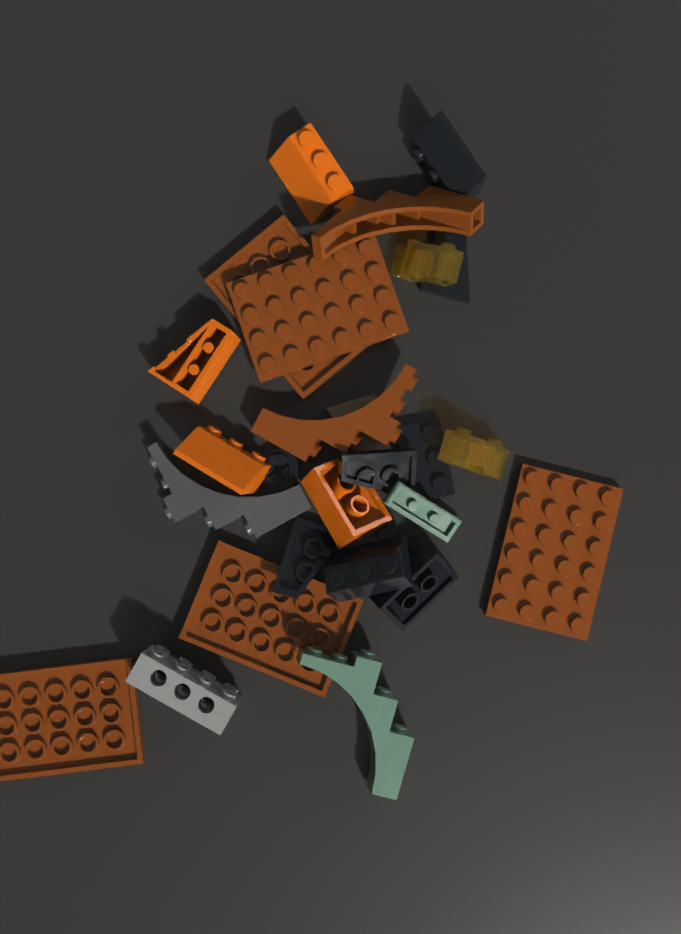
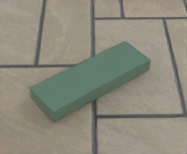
M396 480L383 500L384 504L447 543L462 522L453 514Z

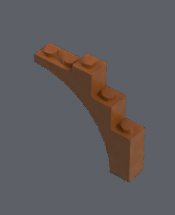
M430 185L416 197L388 190L375 202L348 195L334 206V217L311 235L313 255L315 259L323 261L334 252L354 242L398 231L435 230L471 236L484 224V200Z
M406 364L396 380L379 397L364 407L340 417L325 420H299L262 408L251 432L306 462H310L311 458L316 459L322 448V445L319 444L321 440L342 452L355 451L362 440V437L359 436L360 432L389 446L391 442L396 443L402 432V429L399 428L401 422L392 417L394 413L399 415L406 402L403 400L406 391H412L419 378L415 376L417 370Z

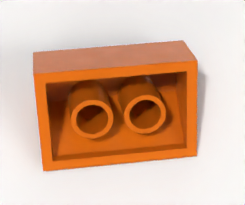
M311 122L290 135L269 159V163L310 225L332 212L334 206L346 196H353V185Z
M208 425V427L197 426L175 449L174 455L240 495L256 493L271 465L265 462L266 457L258 452L252 451L249 453L242 449L244 444L233 438L227 440L221 436L222 431L212 425Z
M338 458L314 467L301 481V484L336 545L341 549L359 541L390 522L392 517L374 488L369 489L350 484L338 478Z

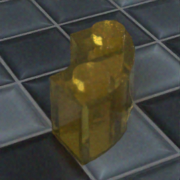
M408 239L407 243L397 245L390 275L412 283L426 282L447 287L457 283L464 252L455 250L456 246L450 243H441L438 246Z
M456 427L455 431L446 429L437 458L439 461L501 481L510 452L502 447L503 442L491 438L485 441L471 436L472 431Z

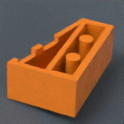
M214 319L209 320L187 338V342L180 348L170 352L167 355L168 357L158 366H153L148 370L149 373L198 405L241 341L232 330Z

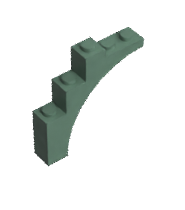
M307 646L306 650L299 648L296 656L299 664L320 671L336 681L351 695L358 705L366 724L370 743V767L366 786L373 795L397 800L414 737L406 726L398 723L392 724L398 704L397 698L391 694L392 690L377 686L375 690L382 662L375 657L376 653L361 649L360 653L352 651L348 661V657L342 654L333 653L332 656L322 654L323 650Z

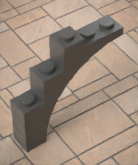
M156 442L147 447L150 452L147 455L148 460L153 468L158 467L162 474V477L159 478L162 486L166 491L170 490L172 493L163 498L165 502L163 509L169 519L173 518L175 522L181 521L204 508L206 512L203 513V517L209 527L214 526L215 530H218L244 516L246 520L243 521L247 532L249 535L254 534L257 538L313 508L300 484L280 493L261 497H240L224 494L203 486L188 476L172 461L162 444Z

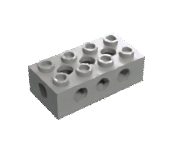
M151 645L144 650L125 682L221 736L242 697L238 693L239 689L229 683L221 684L215 680V675L206 670L198 671L192 667V662L183 657L175 658L170 655L171 651L162 645ZM206 697L211 698L213 702L209 701Z

